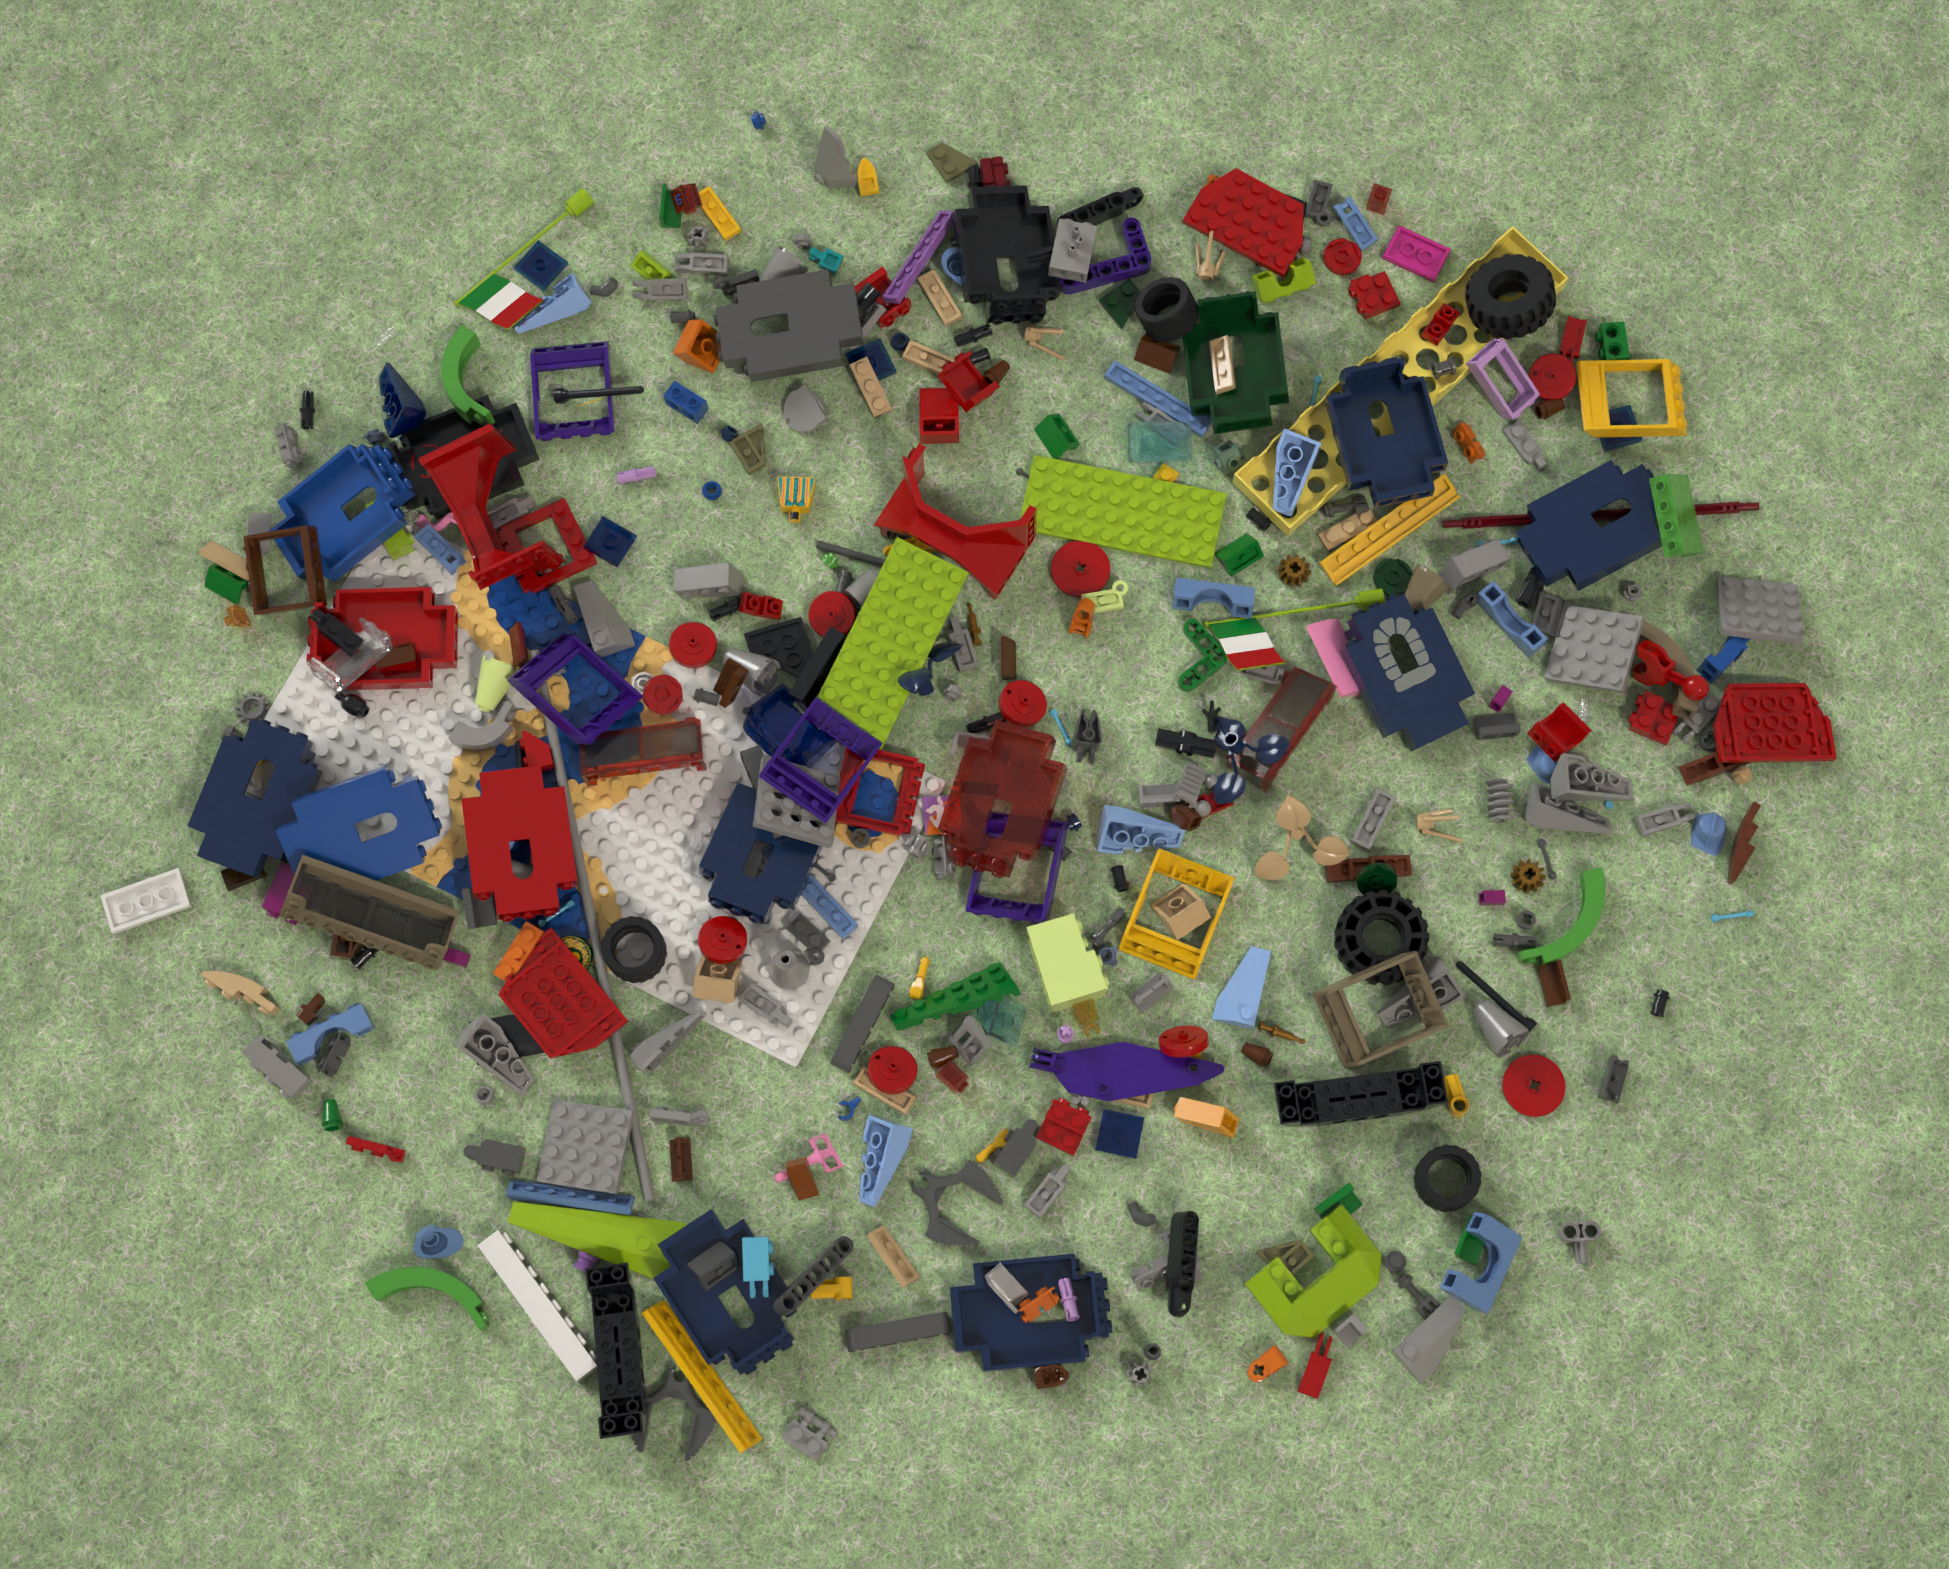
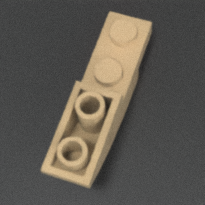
M202 971L200 974L205 978V984L213 989L216 986L222 989L220 994L229 1000L232 997L239 1000L241 997L250 1004L256 1002L260 1005L258 1009L266 1015H269L271 1012L276 1016L280 1011L279 1007L265 998L269 991L250 979L220 971Z

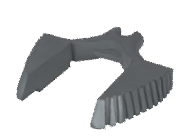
M969 1160L960 1171L948 1176L938 1177L925 1171L921 1172L919 1175L928 1180L929 1185L923 1190L912 1185V1192L920 1197L927 1207L929 1225L925 1237L932 1239V1241L935 1240L937 1243L940 1242V1244L944 1243V1245L953 1244V1246L962 1245L963 1247H966V1245L971 1247L972 1244L974 1246L978 1245L980 1241L939 1218L937 1203L946 1187L958 1185L961 1182L996 1204L1002 1205L1003 1198H1000L1001 1193H998L999 1189L995 1187L996 1185L987 1176L988 1174L985 1173V1170H982V1167H978V1164Z
M673 1366L669 1369L665 1383L650 1395H646V1428L644 1433L632 1434V1440L635 1441L634 1445H637L636 1449L643 1453L654 1403L657 1404L666 1397L686 1400L691 1410L694 1411L684 1461H689L691 1456L694 1457L695 1453L699 1452V1448H702V1444L711 1435L710 1432L715 1427L716 1418L707 1407L701 1404L687 1377L682 1382L676 1381V1366Z

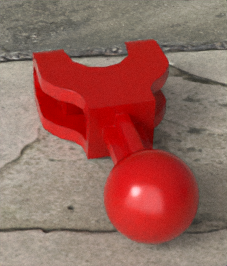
M1644 640L1637 644L1636 655L1644 662L1639 663L1633 668L1632 677L1636 681L1646 686L1654 684L1664 686L1668 681H1672L1681 686L1684 695L1693 701L1701 700L1707 695L1709 691L1707 680L1701 675L1686 677L1676 672V662L1669 658L1662 646L1649 640Z

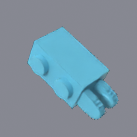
M769 1236L743 1237V1281H750V1298H755L756 1295L755 1281H763L762 1294L764 1297H769L768 1280H770V1275H774V1262H770L769 1254H773V1241H769Z

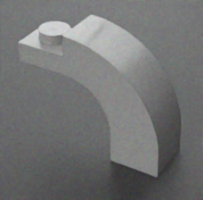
M506 700L495 720L482 728H473L458 721L449 736V740L452 744L469 751H485L500 745L513 732L509 722L514 720L517 713L514 704Z

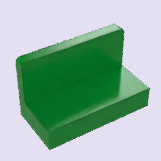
M664 183L662 184L659 215L661 226L663 228H681L684 191L668 190L667 184ZM677 194H680V196L677 197V200L679 198L682 199V203L680 205H678L676 202Z
M1060 413L1047 415L1034 429L1053 459H1058L1066 450L1076 449L1080 445Z
M1247 533L1215 552V556L1223 562L1227 573L1231 577L1264 557L1258 541Z
M215 563L208 568L204 586L227 600L238 604L242 590L249 587V582Z
M1349 1182L1316 1206L1314 1210L1322 1220L1340 1204L1351 1214L1361 1207L1362 1203L1354 1194V1188Z
M1469 1215L1455 1251V1256L1460 1260L1477 1266L1485 1244L1465 1231L1472 1215Z

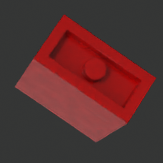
M883 266L855 286L856 293L858 294L868 282L881 293L875 300L886 309L883 316L876 322L880 329L885 326H891L900 315L905 316L910 311L911 300L904 297L900 304L886 303L882 298L892 283Z
M971 350L966 354L963 352L958 354L954 358L955 361L953 363L951 361L945 363L941 367V373L938 375V378L966 413L989 398L1000 388L996 381L989 385L970 361L969 357L973 354Z
M1563 702L1541 722H1536L1527 735L1556 763L1561 754L1569 753L1583 742L1592 730Z

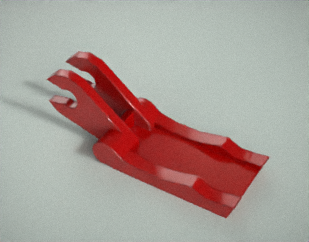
M1568 316L1559 354L1570 357L1569 360L1573 364V358H1579L1587 320Z
M1320 1333L1315 1351H1312L1297 1391L1315 1399L1319 1398L1332 1359L1327 1357L1333 1339L1332 1336L1328 1338L1323 1355L1318 1354L1324 1333Z

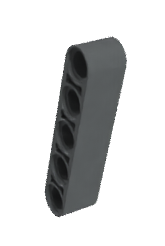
M760 745L740 751L741 760L756 795L760 763L764 755ZM773 793L776 798L782 799L779 793ZM771 810L775 816H780L778 811ZM771 832L774 839L784 836Z
M875 975L831 1059V1065L847 1073L851 1072V1066L855 1064L862 1050L860 1048L862 1045H865L871 1033V1027H874L881 1014L879 1012L881 1009L883 1010L890 996L888 995L889 992L894 989V983Z
M841 1236L831 1242L776 1298L773 1304L774 1311L780 1316H786L795 1311L852 1252L854 1247L853 1241L847 1236ZM838 1244L842 1245L843 1252L839 1249ZM825 1258L830 1261V1266L825 1263ZM811 1272L815 1273L816 1280L812 1278ZM797 1286L802 1288V1294L798 1292ZM783 1300L788 1302L789 1309L784 1306Z
M947 1312L884 1322L844 1331L848 1352L951 1333Z

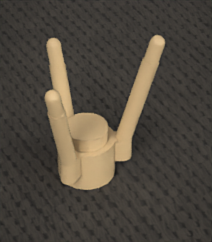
M1212 230L1209 234L1206 260L1202 262V265L1199 243H1196V274L1199 279L1212 281L1214 277H1217L1218 270L1226 254V251L1223 250L1215 267L1210 262L1214 233Z
M1027 325L1024 339L1029 341V346L1036 347L1063 361L1065 360L1064 356L1037 343V341H1041L1043 333L1063 334V329Z
M1452 809L1417 814V830H1422V834H1430L1460 843L1463 842L1460 838L1429 830L1434 828V821L1460 819L1458 815L1437 816L1452 813Z

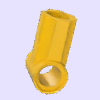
M1452 1074L1444 1077L1448 1098V1111L1453 1117L1460 1118L1469 1109V1101L1464 1095L1458 1074ZM1455 1102L1461 1103L1464 1106V1110H1456L1453 1104Z
M834 1277L833 1279L824 1280L811 1294V1299H853L852 1277Z

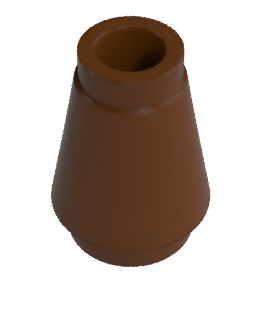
M1002 360L986 370L983 377L989 385L994 381L1000 384L1010 369V365L1005 360Z
M1563 399L1539 401L1534 406L1535 414L1538 419L1546 420L1564 410L1565 402Z
M1248 1042L1244 1044L1241 1050L1242 1054L1258 1066L1266 1068L1274 1054L1270 1051V1048Z
M954 1045L931 1049V1052L927 1053L931 1068L937 1067L938 1069L959 1057V1054Z

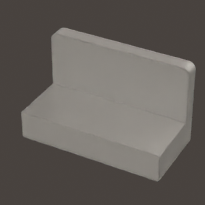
M1000 1262L985 1275V1278L994 1292L1016 1314L1018 1312L1016 1305L1027 1297L1029 1293Z

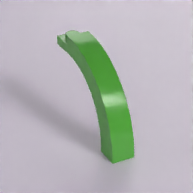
M461 325L450 339L443 355L441 368L443 385L453 407L464 420L470 424L475 420L481 425L489 423L493 425L495 421L491 412L471 399L464 391L463 376L466 365L481 344L475 332Z
M1602 867L1582 871L1579 875L1582 887V904L1578 918L1571 930L1562 938L1549 945L1520 951L1517 954L1519 963L1525 962V965L1537 963V959H1539L1540 966L1552 964L1556 960L1563 959L1571 954L1585 941L1595 928L1603 909L1605 877Z
M406 1267L382 1273L365 1283L374 1299L378 1302L406 1289L431 1288L440 1290L455 1298L465 1308L479 1330L484 1331L490 1327L487 1323L490 1319L483 1309L479 1311V1308L485 1305L480 1296L461 1280L442 1271L423 1267Z

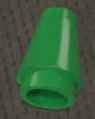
M327 1099L324 1101L322 1126L325 1131L329 1132L340 1130L343 1121L335 1099Z

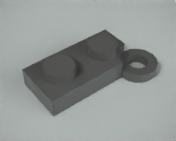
M1314 180L1305 217L1315 219L1318 225L1325 227L1332 220L1331 214L1326 209L1333 184ZM1325 216L1327 221H1322L1320 218Z
M753 269L729 279L719 278L713 282L714 289H722L724 296H732L734 293H737L736 285L759 282V275L757 270Z
M800 913L786 929L810 950L808 954L809 961L814 965H819L825 958L823 950L831 941ZM819 953L820 959L814 960L813 954Z

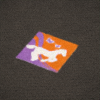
M960 795L922 797L925 835L960 833L963 828Z

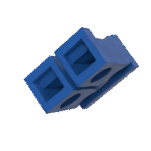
M1730 636L1716 656L1710 654L1696 671L1712 684L1733 661L1736 662L1748 648L1746 643L1749 642L1750 638Z

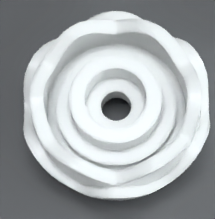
M647 672L638 673L633 676L631 686L643 696L644 686L642 684H646L654 676Z

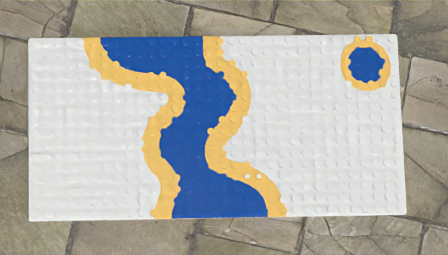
M405 520L407 526L404 529L406 533H411L415 541L412 544L415 551L393 561L383 543L354 566L341 589L432 587L435 592V606L455 605L459 611L457 668L433 669V688L337 691L333 684L330 683L331 672H313L307 665L306 657L307 654H310V647L307 645L264 720L271 722V726L275 728L278 725L289 728V733L296 735L297 732H301L309 736L308 739L313 742L311 751L316 753L313 761L309 759L306 761L317 764V768L323 772L316 791L385 765L394 772L396 778L394 784L401 782L405 776L410 774L413 777L418 775L419 780L423 779L427 791H425L427 799L431 798L435 810H432L435 818L438 817L440 819L442 829H440L439 836L419 843L420 845L423 844L427 853L424 863L404 871L463 900L462 889L472 887L461 799L482 796L479 773L517 768L515 743L523 738L521 731H527L550 746L543 713L512 685L494 711L490 709L489 713L477 709L479 705L475 704L483 655L487 656V661L493 658L513 666V671H516L517 668L521 669L522 667H514L509 630L517 622L522 623L525 630L529 661L532 659L531 651H542L562 633L575 634L592 651L594 649L578 603L570 600L571 607L579 619L574 624L569 625L566 623L561 612L557 611L556 603L548 592L549 589L545 588L534 594L532 591L523 593L518 583L519 579L514 574L480 590L477 583L471 580L468 573L471 570L475 572L469 550L446 540L467 561L466 564L460 565L456 569L457 572L454 575H451L414 538L421 529L417 525ZM452 556L447 561L451 564L455 558ZM630 629L635 646L601 657V659L630 685L633 676L641 672H647L652 676L662 674L674 677L681 684L683 701L679 708L665 715L656 714L648 709L642 696L635 707L627 710L621 719L612 723L607 731L597 736L596 740L589 745L575 743L557 727L601 942L606 930L621 918L639 916L643 917V919H648L653 925H656L666 943L667 958L665 959L664 967L651 980L649 979L643 983H626L690 1015L702 1009L707 1013L702 1021L794 1067L798 1066L909 855L907 853L909 847L905 843L909 837H915L916 834H920L924 826L922 797L940 796L945 786V781L924 771L922 779L914 778V780L921 781L918 798L910 797V799L917 801L914 817L905 816V818L913 820L910 834L902 833L901 837L865 829L869 833L870 842L867 847L860 849L853 845L851 839L854 830L860 828L835 823L833 845L831 848L822 847L816 864L828 873L835 874L836 879L830 882L828 877L815 867H813L811 875L858 924V928L844 940L802 896H800L794 910L790 908L783 909L775 903L772 909L770 924H757L750 921L748 917L735 916L727 909H717L708 902V893L714 879L707 880L699 874V864L737 783L753 788L741 760L740 751L760 745L763 754L772 757L804 712L772 697L751 710L748 715H744L742 712L743 708L750 707L768 696L762 692L760 693L761 696H758L744 684H742L735 701L726 708L719 705V702L717 707L703 702L697 703V701L693 700L696 688H703L704 691L716 693L713 689L721 672L707 665L700 668L683 667L674 661L669 647ZM386 632L356 633L364 640L356 651H364L367 647L372 650L385 648ZM577 655L565 666V673H562L561 676L551 677L547 684L552 706L579 729L618 697L620 691L584 658ZM341 692L344 695L355 694L364 699L370 708L368 715L362 718L361 716L355 717L346 712L341 707V702L335 699L336 693ZM506 700L514 704L517 713L514 720L509 722L513 732L500 745L485 751H469L452 744L449 740V736L458 721L473 728H482L495 720ZM805 719L796 731V736L781 756L789 762L840 776L846 747ZM264 760L265 763L255 767L246 792L260 799H263L274 771V765L270 760ZM871 760L861 774L852 814L892 823L904 767ZM555 770L542 772L544 787H558ZM382 813L355 823V826L363 842L393 831L397 827V819L391 813ZM858 834V838L855 841L859 840V843H863L866 836L862 837V834ZM530 839L514 841L513 848L510 850L511 859L533 867V865H530ZM758 840L755 841L743 868L746 876L757 878L763 873L768 859L762 854L761 850L768 844ZM578 878L577 886H573L572 889L561 890V888H557L559 909L570 900H573L575 905L546 922L544 927L537 925L540 919L548 917L543 916V914L535 915L531 919L517 917L513 921L507 922L521 929L524 923L528 921L545 932L552 928L560 939L565 936L576 935L585 938L591 945ZM800 913L831 941L823 950L825 958L819 965H814L809 961L808 954L810 950L786 929ZM717 916L735 918L745 927L747 932V948L738 959L743 960L734 1003H722L720 1001L702 1000L693 997L694 975L702 956L698 947V933L706 921ZM630 933L624 936L617 944L615 950L616 958L625 967L643 965L653 953V942L644 933ZM785 949H794L801 952L807 958L810 968L809 976L805 983L793 990L781 989L772 982L768 971L772 957ZM813 954V959H820V954ZM593 955L592 962H591L592 964H591V965L594 966V967H596L595 960H594V955ZM607 966L608 974L616 977ZM749 983H752L784 1006L787 1010L785 1015L793 1021L789 1028L780 1022L777 1025L771 1024L738 1001L739 996Z

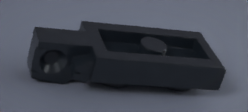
M316 609L311 614L310 619L317 623L316 627L319 629V633L350 657L364 642L360 636L333 615L331 616L329 613L325 615L319 609Z

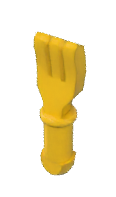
M923 957L920 960L919 971L916 975L917 979L912 983L909 997L912 999H922L925 986L924 979H926L928 965H930L928 957Z
M1007 1128L994 1138L992 1144L989 1143L983 1151L976 1155V1162H984L988 1156L996 1151V1148L1003 1147L1006 1144V1141L1003 1139L1008 1133Z

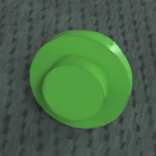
M825 552L823 554L824 557L821 560L830 569L833 570L835 567H839L837 563L839 559L833 553L827 554Z

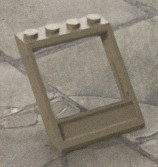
M1417 951L1399 954L1312 993L1344 1068L1360 1066L1449 1027ZM1399 965L1425 1028L1369 1051L1343 989L1381 971Z

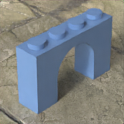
M1474 1212L1465 1231L1485 1244L1488 1251L1487 1267L1484 1273L1475 1280L1462 1272L1448 1269L1440 1289L1470 1308L1488 1314L1507 1270L1510 1268L1511 1261L1519 1247L1522 1236L1488 1214Z

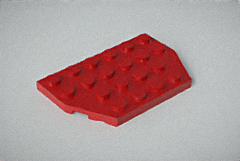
M1235 168L1200 190L1182 223L1209 237L1212 230L1214 232L1213 240L1284 278L1289 265L1294 261L1303 244L1304 204Z
M1806 683L1728 684L1724 690L1713 722L1718 763L1835 761L1837 756L1831 721L1818 707L1819 703L1811 695V691Z
M549 928L542 934L535 944V948L515 977H513V973L508 974L506 983L499 993V997L550 1059L595 1049L629 1022L552 928Z

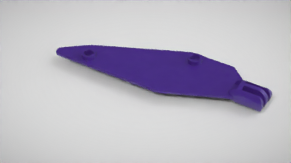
M1126 1042L1062 1053L1034 1048L1033 1053L1037 1055H1032L1031 1060L1033 1062L1029 1065V1068L1054 1073L1069 1093L1108 1102L1196 1086L1224 1072V1066L1219 1063L1192 1057H1171L1163 1054L1160 1050ZM1196 1066L1197 1070L1191 1071L1190 1067Z

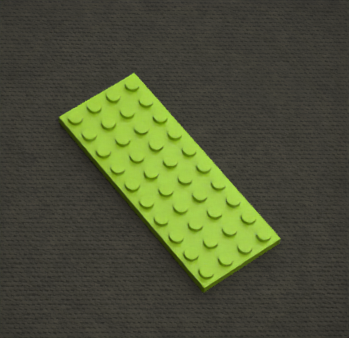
M1034 455L1020 518L1024 515L1029 505L1037 508L1036 534L1070 541L1079 540L1093 543L1100 547L1211 569L1227 493Z
M898 537L817 696L881 741L883 744L879 750H882L910 693L898 684L899 676L905 672H913V670L923 667L969 572Z

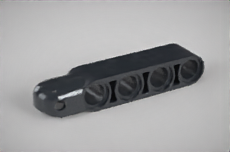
M1132 187L1123 192L1111 193L1061 215L1057 219V227L1059 219H1071L1079 223L1088 222L1096 226L1137 206L1142 201L1144 194L1139 187ZM1118 202V203H1120L1121 205L1116 206V205H1114L1113 203ZM1097 210H1102V211H1104V212H1103V213H1097L1096 211H1097ZM1083 217L1086 218V220L1081 221L1079 220V218Z
M1193 1211L1176 1212L1171 1218L1166 1289L1169 1292L1167 1306L1169 1314L1178 1318L1185 1316L1191 1308V1296L1194 1288L1199 1218ZM1183 1303L1186 1305L1185 1309H1182Z

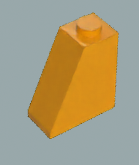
M1180 1097L1179 1102L1176 1103L1174 1108V1117L1180 1122L1234 1138L1239 1118L1226 1107Z

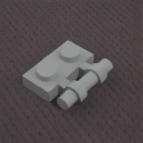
M802 1406L798 1414L804 1420L800 1424L793 1419L782 1435V1438L817 1462L829 1445V1443L823 1440V1437L827 1434L833 1438L837 1430L831 1427L832 1424L828 1421L824 1422L815 1416L816 1413L814 1411H808ZM809 1423L820 1429L817 1435L807 1429Z

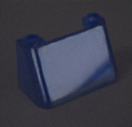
M784 683L751 705L743 723L745 733L771 757L803 715L793 705L794 700L789 695L791 689ZM805 719L796 731V736L781 756L789 762L812 768L838 741Z

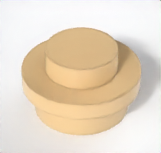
M1738 766L1732 771L1731 777L1736 783L1745 784L1752 780L1751 770L1747 767Z

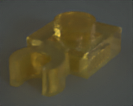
M1090 999L1073 1004L1079 1025H1086L1084 1030L1085 1036L1087 1038L1090 1037L1088 1032L1090 1028H1094L1097 1035H1099L1100 1027L1094 1023L1095 1020H1099L1094 1000Z

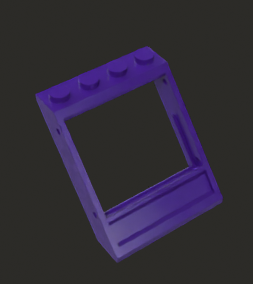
M609 341L532 348L530 360L536 440L550 441L558 437L570 439L572 436L589 437L592 434L609 435L611 432H614L613 396H607L609 416L601 417L602 419L556 424L541 423L538 372L604 366L605 389L612 388Z
M562 633L507 679L509 684L575 743L585 745L592 744L597 736L607 731L612 723L621 719L623 714L635 707L642 698V695L575 634ZM577 655L584 658L620 691L618 697L579 729L536 692L538 688Z
M816 696L768 761L759 777L824 823H827L883 743ZM805 719L865 760L859 771L853 774L839 795L830 791L781 756L796 736V731Z
M990 812L984 820L966 904V912H971L975 915H991L994 918H1010L1014 921H1030L1034 924L1046 922L1051 913L1069 822ZM989 838L1055 848L1044 904H1030L978 895Z

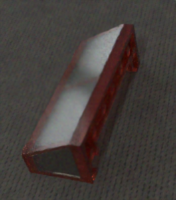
M1295 666L1291 671H1286L1281 679L1284 682L1242 740L1258 748L1257 743L1261 737L1268 734L1281 735L1290 742V746L1284 756L1278 762L1267 765L1258 760V752H1254L1247 747H1244L1240 754H1234L1238 775L1265 793L1270 789L1271 783L1278 776L1280 770L1317 717L1325 709L1326 705L1328 706L1337 688L1331 682ZM1228 754L1225 758L1228 760L1226 767L1234 771L1230 755Z
M696 717L685 718V721L605 731L597 736L592 744H580L581 776L587 786L597 785L598 779H601L603 782L606 781V778L678 768L690 770V766L697 767V772L707 770L702 722Z

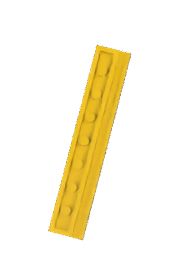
M1445 473L1433 481L1435 487L1433 496L1401 503L1318 562L1334 586L1340 584L1460 498V495L1457 494L1456 489Z
M663 1300L651 1308H647L642 1315L740 1454L758 1444L763 1439L711 1364L708 1365L667 1302Z

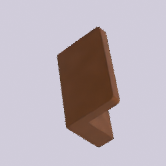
M1145 333L1140 339L1134 360L1170 373L1181 347L1169 342H1157Z
M731 658L726 660L713 689L714 692L722 696L719 705L724 708L735 701L749 671Z
M1561 959L1556 960L1553 964L1538 966L1537 971L1546 1007L1567 1004L1571 997Z

